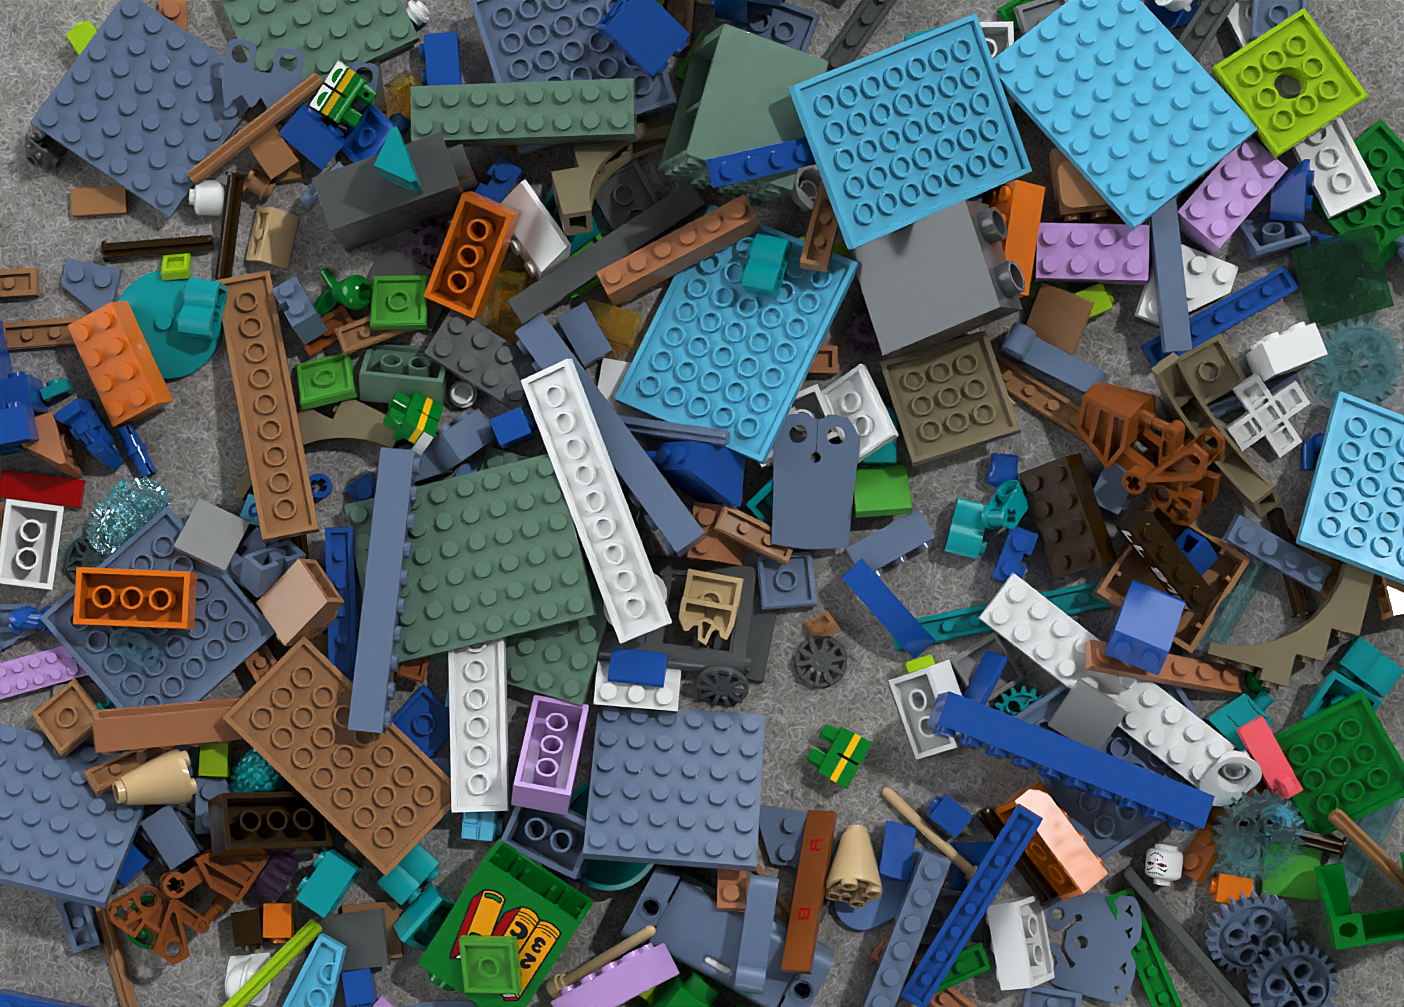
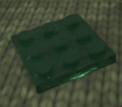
M1372 225L1289 249L1309 324L1315 323L1318 328L1394 306Z

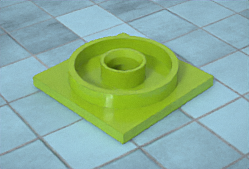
M1305 8L1211 69L1231 99L1255 125L1257 135L1275 159L1369 97ZM1282 75L1295 77L1300 83V94L1292 99L1281 97L1274 87L1275 80Z

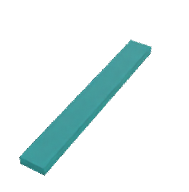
M1099 581L1040 593L1067 615L1111 607L1091 595ZM988 604L916 618L936 640L934 643L994 631L978 618ZM892 635L895 651L905 649Z

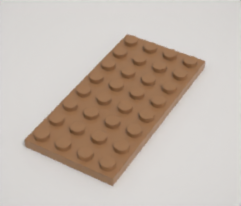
M303 636L222 718L370 862L387 876L451 809V779L393 722L391 728H386V734L348 730L353 683Z

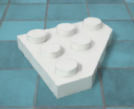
M1181 244L1188 312L1231 292L1238 266ZM1152 262L1148 281L1143 288L1134 316L1159 325Z

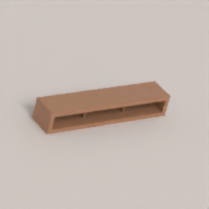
M742 195L596 273L611 302L616 306L759 231L761 227L746 196Z
M242 697L92 710L95 752L111 755L120 750L142 752L152 747L172 749L176 745L185 744L198 747L206 742L229 744L233 740L243 739L222 718Z

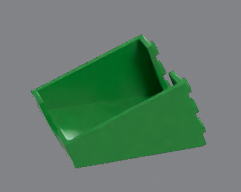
M1403 852V853H1400V857H1401V863H1402L1403 874H1404V852ZM1343 863L1314 867L1329 948L1339 950L1404 939V906L1352 914Z

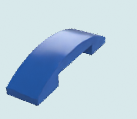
M862 558L841 576L914 659L936 641Z

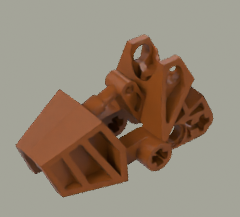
M1104 382L1094 384L1085 393L1076 430L1105 468L1108 470L1114 463L1118 464L1127 471L1122 477V485L1127 492L1137 495L1150 486V499L1161 511L1178 525H1191L1198 518L1200 508L1209 506L1218 495L1221 475L1207 470V467L1213 461H1220L1224 457L1226 437L1211 426L1184 441L1185 425L1182 421L1174 420L1170 424L1157 418L1154 394ZM1151 428H1154V429H1156V430L1161 431V432H1162V436L1159 437L1157 434H1155V433H1154L1153 431H1151L1150 429H1151ZM1205 436H1213L1218 442V447H1210L1205 441ZM1137 441L1148 448L1145 452L1147 459L1131 448ZM1158 488L1166 489L1169 493V499L1163 498L1159 494ZM1183 509L1188 512L1187 515L1182 513Z
M212 847L191 857L192 864L180 873L172 870L161 873L157 879L158 889L143 884L112 900L107 907V918L135 939L143 928L154 935L150 949L175 965L190 957L183 923L198 933H206L209 930L210 923L220 911L223 912L231 902L237 905L240 903L272 857L270 855L213 857ZM171 878L178 880V884H174L177 886L174 890L167 888V884L171 885L168 882ZM201 882L204 886L218 893L211 901L212 905L202 916L177 899L184 896ZM147 890L152 891L154 896L152 903L143 906L140 903L141 894ZM129 899L139 909L137 912L132 908L126 910L123 919L118 916L114 917V914L117 913V906L120 905L123 908H127L132 905L128 901ZM178 941L180 944L179 952L176 955L169 956L166 952L168 944Z

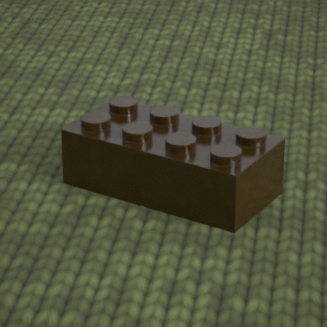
M1081 453L1064 456L1018 474L1054 579L1117 559Z
M298 791L220 793L208 801L213 857L314 854L333 846L330 822Z

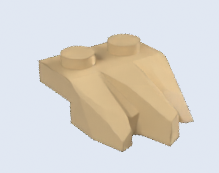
M688 569L684 595L682 596L679 611V620L683 630L689 631L694 625L698 626V640L705 645L715 629L719 630L721 638L727 640L738 614L744 579Z

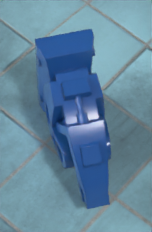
M74 399L53 415L58 421L68 425L70 432L76 440L82 441L87 450L101 462L114 470L123 465V461L120 460V453L112 446L115 444L106 422L96 412L95 403L92 399Z

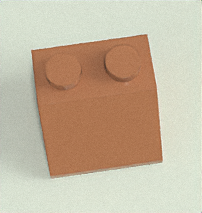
M53 412L35 417L39 441L22 444L25 449L28 448L33 456H37L45 464L76 479L83 478L68 426L58 421L53 416Z
M694 502L692 516L705 532L707 538L688 551L687 559L743 566L745 546L712 530L721 505ZM738 509L749 515V511Z

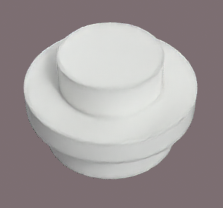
M410 0L408 2L409 6L405 9L409 17L418 26L423 22L427 23L430 21L427 16L430 12L420 0L417 2Z
M464 380L457 381L450 388V400L459 408L470 407L477 399V390Z

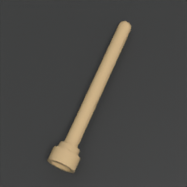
M885 787L882 790L883 797L946 857H949L951 862L965 874L964 878L967 880L966 884L968 885L978 867L976 865L973 867L890 787Z
M648 925L569 974H556L546 981L549 994L554 999L560 997L558 991L576 983L655 935L656 928Z

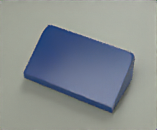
M614 647L611 652L608 681L664 688L668 655L666 653Z
M987 650L963 697L986 705L1008 658Z
M886 821L879 869L881 880L909 883L917 830L915 827L894 821Z

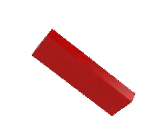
M2 470L0 498L82 508L86 481Z

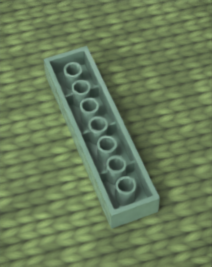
M633 78L410 86L411 142L439 132L442 133L448 147L461 143L463 147L637 141L636 84Z

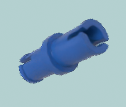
M130 422L126 424L127 426L123 425L116 429V432L119 434L127 450L125 453L127 458L132 459L140 474V478L145 479L147 476L155 474L157 469H155L146 451L148 449L146 443L142 444L133 427V423Z

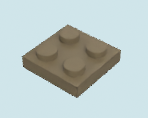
M1220 333L1178 356L1205 404L1228 393L1247 379Z

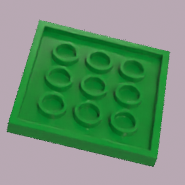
M1381 119L1354 142L1381 194L1330 219L1327 218L1312 187H1309L1308 194L1313 195L1312 209L1339 238L1364 243L1360 261L1372 273L1376 272L1397 253L1399 248L1394 240L1404 234V143Z
M1362 689L1273 734L1303 789L1292 796V799L1311 832L1328 835L1338 830L1328 820V815L1336 808L1341 809L1355 822L1404 797V761Z

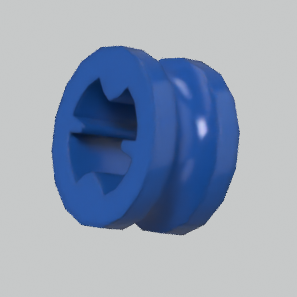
M317 473L310 477L313 497L324 499L331 494L333 484L328 476ZM324 479L326 481L324 486H327L324 492L319 490L316 494L313 491L316 487L312 486L314 481L320 482Z

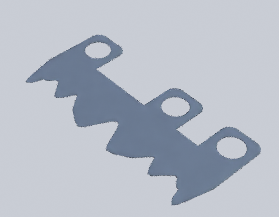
M240 39L229 40L222 77L225 108H228L232 100L240 95L244 97L249 107L253 108L258 100L262 98L267 109L304 81V79H301L304 60L303 53L295 49L278 48L275 51L272 74L253 70L256 55V45L253 42ZM237 45H244L249 49L250 57L244 63H238L232 58V50ZM287 53L294 55L297 59V67L290 72L284 71L279 64L281 56ZM361 61L353 62L351 69L354 72L361 67L371 70L373 79L367 85L376 92L379 76L378 66ZM324 83L325 85L329 86L330 88H332L333 90H335L336 92H338L339 94H341L343 97L346 98V96H345L344 94H342L341 92H339V91L336 90L335 88L331 87V86L328 85L327 83ZM318 91L303 103L309 107ZM357 99L352 108L361 113L366 104ZM320 112L322 115L321 119H323L326 115Z

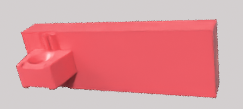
M1259 715L1236 729L1251 759L1256 761L1261 767V777L1275 803L1280 804L1303 790L1263 716Z

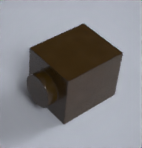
M263 908L230 913L235 947L243 946L244 951L261 949L260 943L268 942V938H263Z

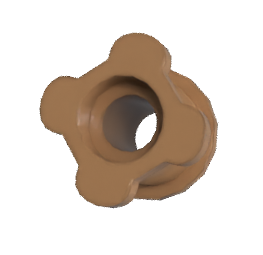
M255 164L244 182L243 194L248 190L259 196V200H262L264 196L269 199L276 184L272 182L273 179L259 172V165Z

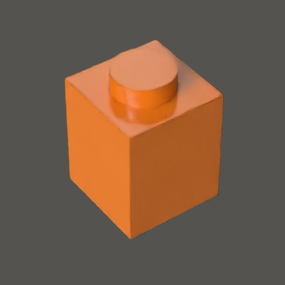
M1215 872V877H1210L1208 894H1212L1211 900L1231 904L1230 897H1233L1236 901L1240 900L1241 892L1245 894L1246 898L1250 897L1254 879Z
M296 902L263 903V938H271V943H287L288 938H292L295 935Z

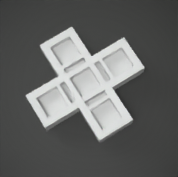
M1254 373L1232 389L1247 412L1224 428L1241 451H1244L1264 437L1274 454L1280 458L1302 442L1288 419L1309 405L1310 402L1295 380L1289 381L1271 394L1260 376Z

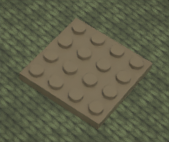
M986 330L880 363V368L913 466L1020 433V427Z

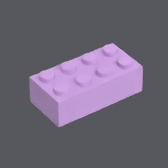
M1250 137L1218 162L1177 210L1180 231L1211 256L1225 243L1288 168L1277 158L1275 159L1255 139Z
M1040 223L1034 257L1033 282L1099 284L1102 282L1103 284L1145 285L1148 281L1150 225H1139L1132 231L1127 224Z
M534 695L513 784L511 805L568 815L589 705L584 704L582 706L565 700Z
M651 942L624 955L623 958L602 967L601 970L587 975L575 984L573 983L558 991L560 997L551 1001L553 1007H618L680 973L665 943L654 947Z

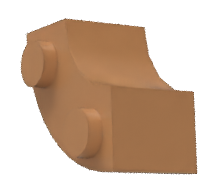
M254 119L238 129V132L242 130L245 126H247L249 123H251ZM279 122L248 145L270 179H273L298 162L295 155L299 151L279 135L278 130L282 128Z

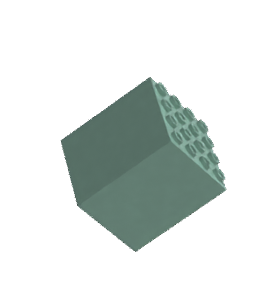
M722 24L693 46L658 170L665 172V176L673 180H681V178L691 181L690 185L696 188H712L706 159L805 137V132L788 87L826 73L829 61L733 26ZM798 169L712 189L716 190V194L726 198H732V195L736 197L745 195L750 206L756 207L758 204L773 200L792 191Z

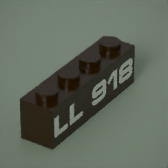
M1135 509L1116 527L1168 594L1186 601L1183 610L1197 614L1216 595L1152 512Z

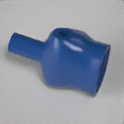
M991 453L986 483L996 487L995 493L997 488L1004 482L1009 480L1018 481L1019 456Z

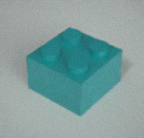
M337 848L325 853L322 852L313 864V867L316 868L314 873L310 874L309 877L305 876L297 888V891L300 893L296 899L323 918L334 913L364 868Z

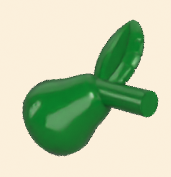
M329 268L321 270L320 276L329 288L319 295L314 304L321 317L330 313L335 308L337 302L350 310H363L370 304L372 300V286L367 278L362 275H350L344 280L337 282Z

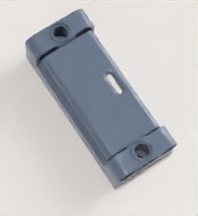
M658 864L620 933V936L627 939L648 925L654 926L656 928L655 935L639 944V946L643 947L644 944L647 945L652 942L653 946L656 947L665 943L673 960L759 1007H810L835 960L834 949L817 940L811 975L783 973L781 966L788 924L774 917L763 995L735 991L734 986L745 911H717V885L682 866ZM650 900H655L657 904L652 905ZM803 982L807 985L805 987H802L799 985V983Z

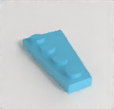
M325 933L319 934L282 1007H333L347 946Z

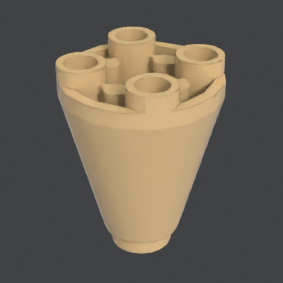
M176 748L170 749L119 777L118 781L112 783L116 802L118 804L124 803L125 805L189 803L192 795L197 794V784L195 779L190 778L187 767L190 766V759L187 751H179Z
M849 825L845 828V832L842 834L826 880L825 897L828 900L849 903L850 907L859 909L864 908L866 902H871L881 897L882 883L867 828L862 825Z

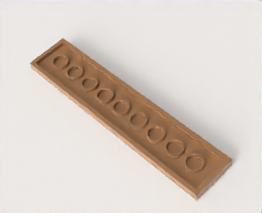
M270 270L215 280L228 287L227 301L222 313V322L263 543L320 532L277 303L272 291L273 282Z

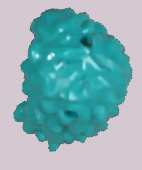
M254 748L241 758L237 766L232 767V782L229 785L232 793L283 792L291 787V784Z

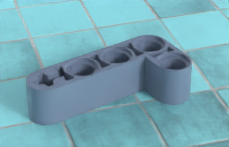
M1016 322L1010 327L998 351L1002 356L1007 354L1013 357L1012 361L1028 369L1030 366L1037 369V373L1053 381L1057 379L1063 382V386L1083 396L1091 386L1098 382H1104L1107 377V373L1035 337L1036 332Z
M750 875L735 978V991L763 995L779 878Z

